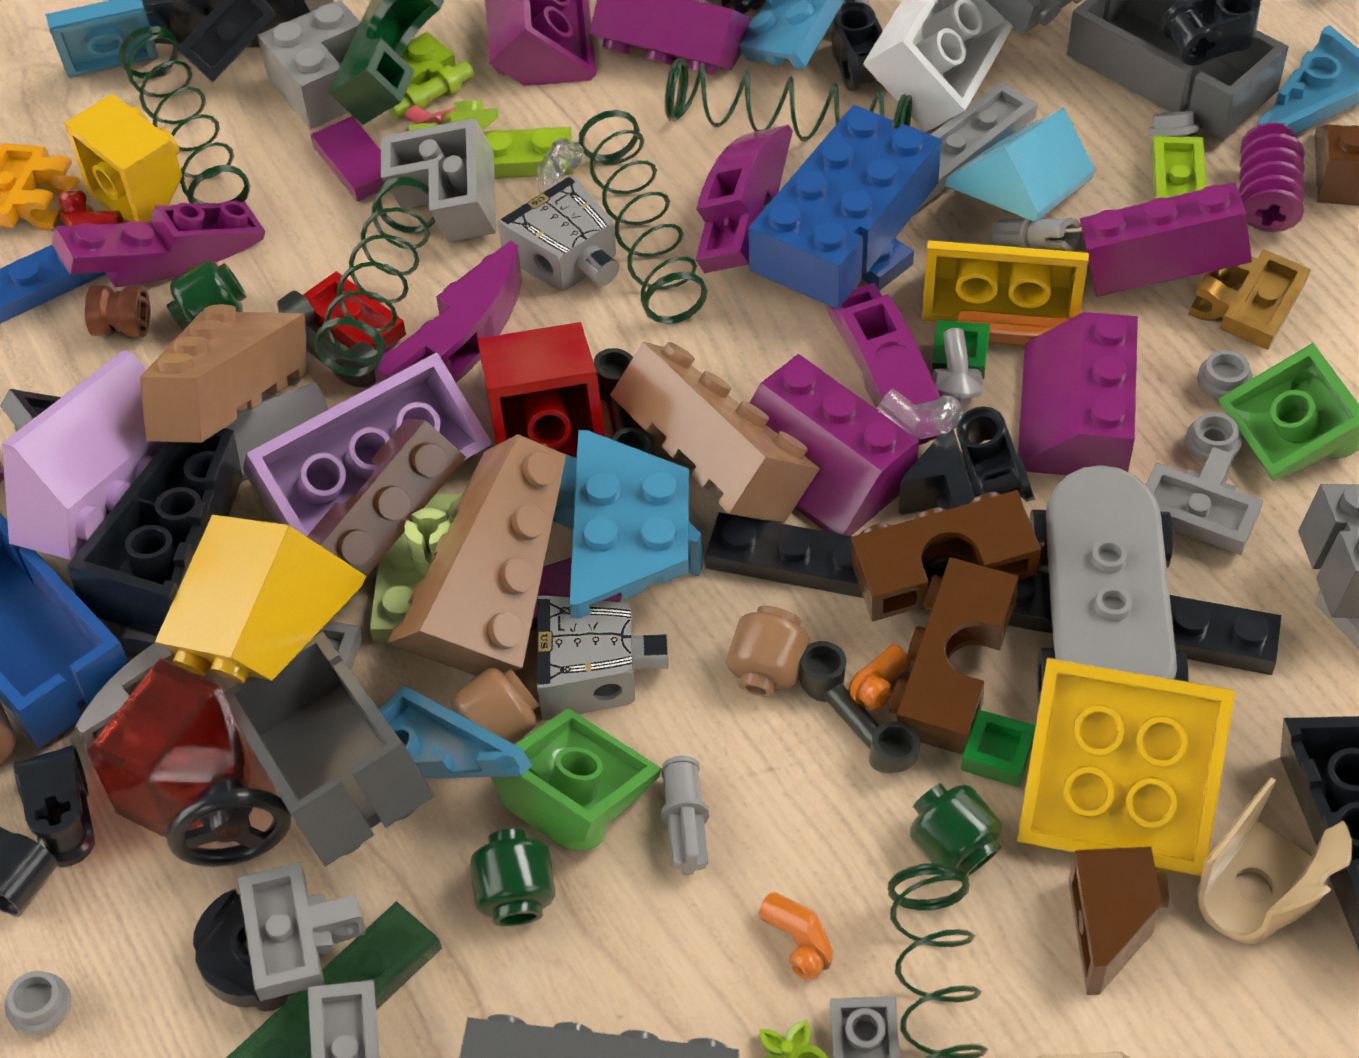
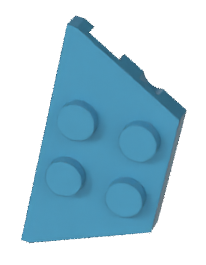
M767 0L759 14L750 21L748 25L749 30L739 44V48L748 61H767L771 65L779 66L785 61V58L790 60L795 69L805 68L845 0Z
M578 430L570 587L571 618H581L589 615V605L613 595L619 594L621 599L625 600L642 593L652 584L666 583L689 573L688 468L588 430Z

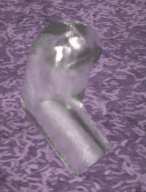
M563 138L551 144L536 171L540 194L562 181V175L567 167L575 169L579 166V163H582L584 151L578 142H569L568 139Z

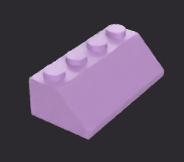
M121 351L2 443L9 544L71 560L164 445L165 442L146 441L140 376L147 369L133 352Z
M435 353L247 452L243 471L268 513L277 524L289 525L307 537L335 503L341 504L346 502L367 482L376 468V465L371 461L372 458L405 419L426 420L466 456L463 462L490 448L493 443L439 354Z

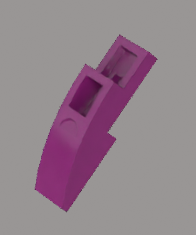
M789 124L748 133L735 139L723 150L711 168L696 207L705 225L695 261L704 273L749 265V226L760 215L763 206L768 205L779 192L793 133Z
M246 202L179 203L177 205L154 206L151 222L129 221L118 224L94 225L83 223L76 226H55L52 245L70 274L106 272L114 287H123L171 279L204 260H211L214 263L219 262L264 239L266 231Z
M510 240L496 252L486 256L480 264L457 281L450 283L438 294L436 299L439 315L433 320L427 321L416 333L395 349H391L383 355L380 365L374 370L376 383L384 381L435 353L439 354L456 383L462 379L481 360L477 338L500 335L515 307L522 284L518 245Z
M875 283L854 289L839 309L827 305L831 320L863 373L865 389L877 410L919 439V445L936 439L944 430H951V423L931 374L890 295L882 296Z

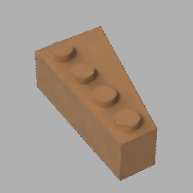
M212 305L204 308V311L198 314L140 376L146 441L202 443L236 421L237 412L247 409L253 410L262 404L261 393L268 388L269 392L278 393L288 387L287 376L300 379L308 374L305 314L236 312V307L232 305Z
M643 341L610 396L645 431L658 437L666 436L667 438L661 447L671 457L696 467L691 476L703 488L710 490L712 487L723 494L718 503L729 514L785 523L820 470L817 465L804 456L808 450L807 447L785 432L780 431L779 434L774 432L766 425L769 417L763 411L745 401H741L739 404L728 395L732 389L731 386L708 371H704L703 374L692 366L695 358L682 347L672 342H667L666 346L662 347Z
M519 434L484 451L455 509L457 512L448 532L441 536L433 552L435 558L424 580L417 583L408 601L411 605L402 623L395 626L387 644L478 676L488 668L499 669L502 673L507 672L510 668L513 671L523 668L566 454Z

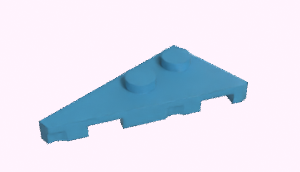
M1332 26L1325 27L1313 51H1307L1301 60L1300 68L1294 70L1278 92L1276 103L1269 112H1264L1257 122V126L1271 122L1284 123L1296 134L1359 104V48Z
M405 685L379 708V711L404 744L424 779L523 776L533 766L522 748Z

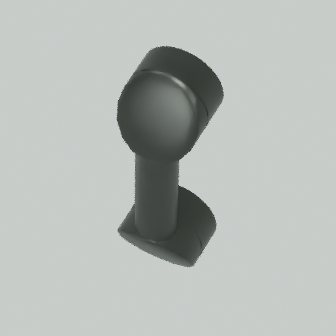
M292 290L278 300V312L305 314L307 352L322 362L316 354L314 345L317 333L311 329L317 324L315 311L302 294ZM321 337L323 351L337 365L348 369H362L374 362L353 360L342 354L334 345ZM359 341L347 350L350 354L363 358L373 357L377 354V351L365 341ZM333 371L334 375L341 381L355 387H367L376 382L374 371L360 377L345 376Z
M605 349L595 356L594 365L597 372L600 399L607 402L614 432L612 440L654 455L655 443L652 436L645 430L635 428L632 417L610 396L633 356L622 349Z
M817 641L808 644L800 659L799 681L804 691L817 701L828 702L870 749L869 763L874 770L882 773H898L911 768L916 763L919 755L920 738L918 733L911 726L902 722L892 721L879 725L862 705L857 704L851 698L849 690L844 686L846 656L843 650L827 641Z

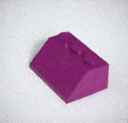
M485 0L488 61L499 74L509 76L524 86L590 81L596 76L593 36L589 34L591 27L589 0Z
M597 0L589 34L604 39L602 48L629 54L630 47L634 46L646 49V59L672 65L673 57L690 60L688 69L699 72L700 65L704 62L706 74L715 76L717 67L727 70L733 69L742 53L739 44L749 30L748 25L753 18L730 8L696 0Z
M1236 182L1221 186L1212 185L1199 191L1169 198H1156L1147 203L1117 210H1104L1095 215L1080 218L1086 253H1089L1088 263L1096 297L1252 262L1246 213Z
M1082 312L1025 343L1018 453L1021 456L1026 472L1067 476L1081 468L1098 465L1117 467L1128 472L1135 441L1138 316Z
M797 354L762 381L749 402L769 417L766 425L777 434L780 431L785 432L803 443L808 449L804 456L820 468L795 506V509L825 532L852 536L900 495V483L903 477L918 460L919 439L800 354Z

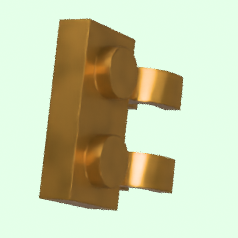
M1263 249L1258 259L1252 256L1251 263L1215 270L1210 275L1205 274L1197 287L1195 294L1198 296L1190 308L1189 315L1205 321H1212L1220 316L1223 318L1220 330L1269 350L1305 286L1311 269ZM1239 283L1242 284V286H1241V288L1239 289V291H1235V290H1233V289H1231V288H1228V287H1234V286L1238 285Z

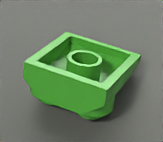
M1314 343L1309 344L1218 398L1221 407L1237 423L1241 436L1273 481L1324 457L1340 459L1348 457L1359 450V403Z
M567 708L515 744L523 749L533 765L523 776L491 777L498 790L499 800L506 809L562 847L579 851L589 850L600 845L604 840L608 823L621 814L660 777L662 768L573 710Z

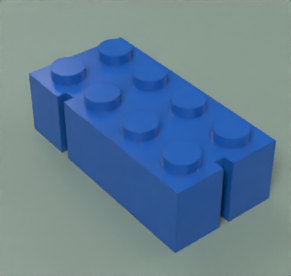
M853 104L749 226V271L839 309L860 283L862 272L867 274L938 185L942 139L904 124L894 129L892 128V119Z
M0 513V701L5 712L31 742L40 749L79 721L82 716L79 709L90 704L102 687L128 663V659L121 642L35 550L9 544L8 522Z

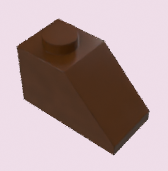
M1327 124L1317 127L1315 131L1317 203L1359 206V126Z
M1151 847L1075 850L1068 882L1087 995H1100L1153 934L1160 909L1168 908L1169 886L1167 876L1164 870L1155 869Z

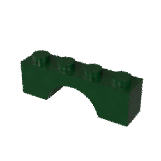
M370 0L329 91V94L362 125L402 102L414 70L401 57L415 34L441 9L444 0Z

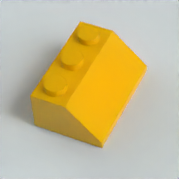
M928 240L921 320L937 322V320L957 321L958 314L963 309L1073 318L1079 315L1081 310L1089 253Z

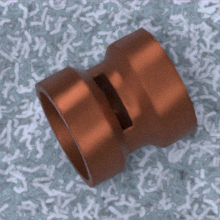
M94 285L89 287L85 299V321L91 336H110L115 330L123 332L127 337L146 336L150 326L151 306L148 291L144 286H126L122 291L116 292L110 286Z

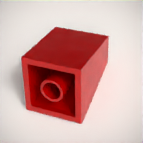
M581 322L477 338L496 445L519 434L563 454L577 458L578 430H588L605 437L597 372Z

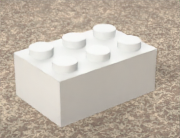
M902 0L863 65L897 102L904 93L912 96L911 117L927 132L966 111L1013 25L986 0Z

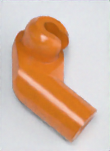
M891 644L867 666L857 672L849 685L851 698L857 704L866 705L873 710L885 706L891 697L890 684L911 666V661L907 660L905 651L899 646Z
M777 892L768 894L761 904L760 918L792 935L798 946L789 957L792 970L802 979H816L822 969L828 970L830 968L834 954L817 913Z

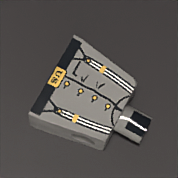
M573 175L568 176L498 220L501 247L510 240L517 244L521 269L558 290H567L587 276L597 285L605 286L617 276L619 263L614 259L616 246L613 222Z
M537 596V690L542 720H551L567 708L577 714H583L631 704L635 700L634 670L669 668L667 634L633 636L631 606L624 602L601 600L589 605V615L581 618H571L569 597Z

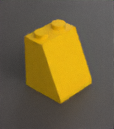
M212 515L155 642L176 654L173 659L174 664L199 675L206 676L209 668H211L210 670L215 674L241 684L245 683L247 676L273 681L362 587L366 575L289 525Z

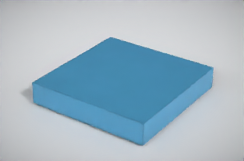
M108 0L46 14L48 27L67 77L122 66L119 59V51L125 38L137 29L150 26L142 0ZM152 33L141 35L130 43L125 53L126 64L132 50L142 40L152 36ZM154 39L144 43L136 51L132 64L158 58Z

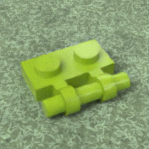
M428 31L413 38L401 58L414 70L402 102L389 109V112L394 119L398 120L405 116V112L412 106H419L425 110L428 107V102L442 94L450 96L458 92L462 88V83L474 77L471 65L467 61H462L456 65L454 53Z

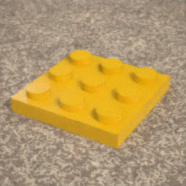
M1047 658L1017 842L1075 852V850L1151 847L1155 868L1201 876L1204 861L1209 855L1236 690Z

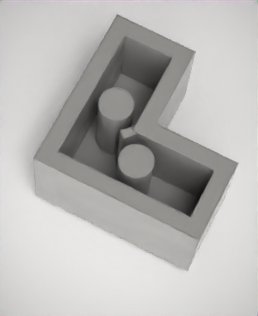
M341 0L323 5L312 12L281 23L275 28L257 35L267 78L310 130L349 113L329 94L330 88L360 24L357 17Z
M476 118L381 136V178L384 183L395 177H411L422 181L429 187V197L421 189L412 186H400L389 190L401 208L406 209L429 204V212L448 242L496 233L494 151Z

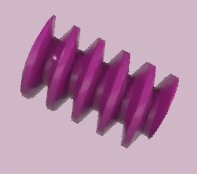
M1271 122L1258 125L1249 130L1242 138L1240 147L1239 194L1245 209L1248 225L1267 232L1285 231L1295 227L1302 220L1304 214L1303 187L1305 179L1303 174L1305 165L1303 160L1305 151L1302 143L1295 138L1293 130L1286 124Z

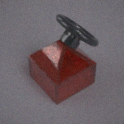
M161 658L87 750L116 814L167 838V844L171 852L186 863L204 867H221L249 861L266 853L280 843L290 828L291 814L279 796L269 791L249 788L251 777L249 758L221 686ZM253 808L265 810L273 817L271 825L264 832L252 827L250 824L249 814ZM215 841H235L239 843L236 846L216 849L198 847Z

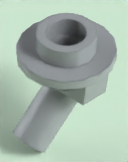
M952 328L943 333L947 368L934 369L932 379L943 404L965 406L971 404V398L979 397L983 394L982 373L978 369H969L964 331L960 328Z

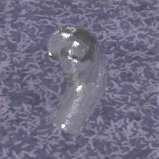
M894 388L886 394L877 407L879 412L917 439L951 432L957 427L963 415L960 402L952 396H942L937 400L915 405Z

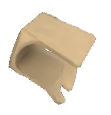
M1272 777L1250 800L1204 861L1200 885L1196 889V906L1205 921L1219 933L1245 944H1257L1265 941L1270 935L1316 907L1321 898L1331 891V888L1327 886L1331 874L1347 867L1352 856V840L1344 821L1325 830L1313 855L1257 821L1276 782V779ZM1245 872H1255L1262 875L1271 887L1270 896L1261 901H1251L1244 898L1235 886L1236 877Z

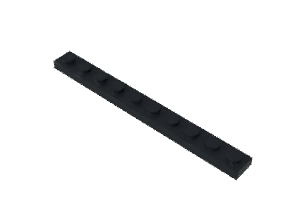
M718 512L705 554L706 569L864 598L851 563L852 536ZM949 558L936 560L926 567L925 573L928 579V589L934 575L944 576ZM1038 571L1035 576L1018 580L1017 600L1008 626L1053 634L1049 572ZM1170 595L1175 650H1184L1188 660L1268 675L1273 674L1277 661L1282 615ZM925 607L919 608V609H923V610L932 611V610H930V609H926Z

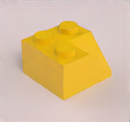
M113 93L64 122L88 195L106 210H119L123 216L124 223L129 221L151 222L154 206L170 204L183 175L177 155L180 153L178 143L167 129H158L147 120L137 106L127 105Z

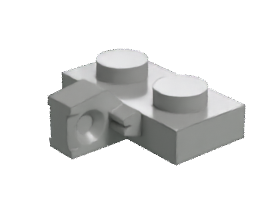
M1213 447L1201 474L1191 470L1185 473L1156 462L1146 485L1156 498L1160 511L1170 512L1173 531L1242 555L1260 514L1263 500L1235 491L1236 486L1226 483L1234 454Z
M301 862L238 877L255 991L260 1001L308 990V987L324 985L319 954L323 955L333 951V943H340L365 934L362 911L356 894L330 901H325L324 895L309 896Z

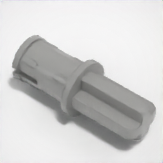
M1043 216L1037 222L1026 218L998 220L994 224V233L990 236L992 243L999 244V246L1075 251L1082 242L1083 232L1066 231V229H1078L1081 227L1080 222L1075 218L1047 219Z
M675 756L662 764L661 773L664 778L666 805L661 810V820L669 830L672 866L675 869L681 870L682 874L692 875L696 870L705 869L708 864L704 824L709 819V807L701 798L699 762L689 756Z

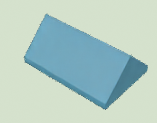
M1063 107L1011 133L947 176L945 186L1037 222L1091 180L1095 168Z

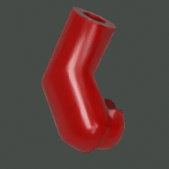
M79 189L64 191L58 198L61 209L58 212L60 218L67 226H76L83 223L94 225L124 223L123 216L119 210L94 211L90 205H86V194Z

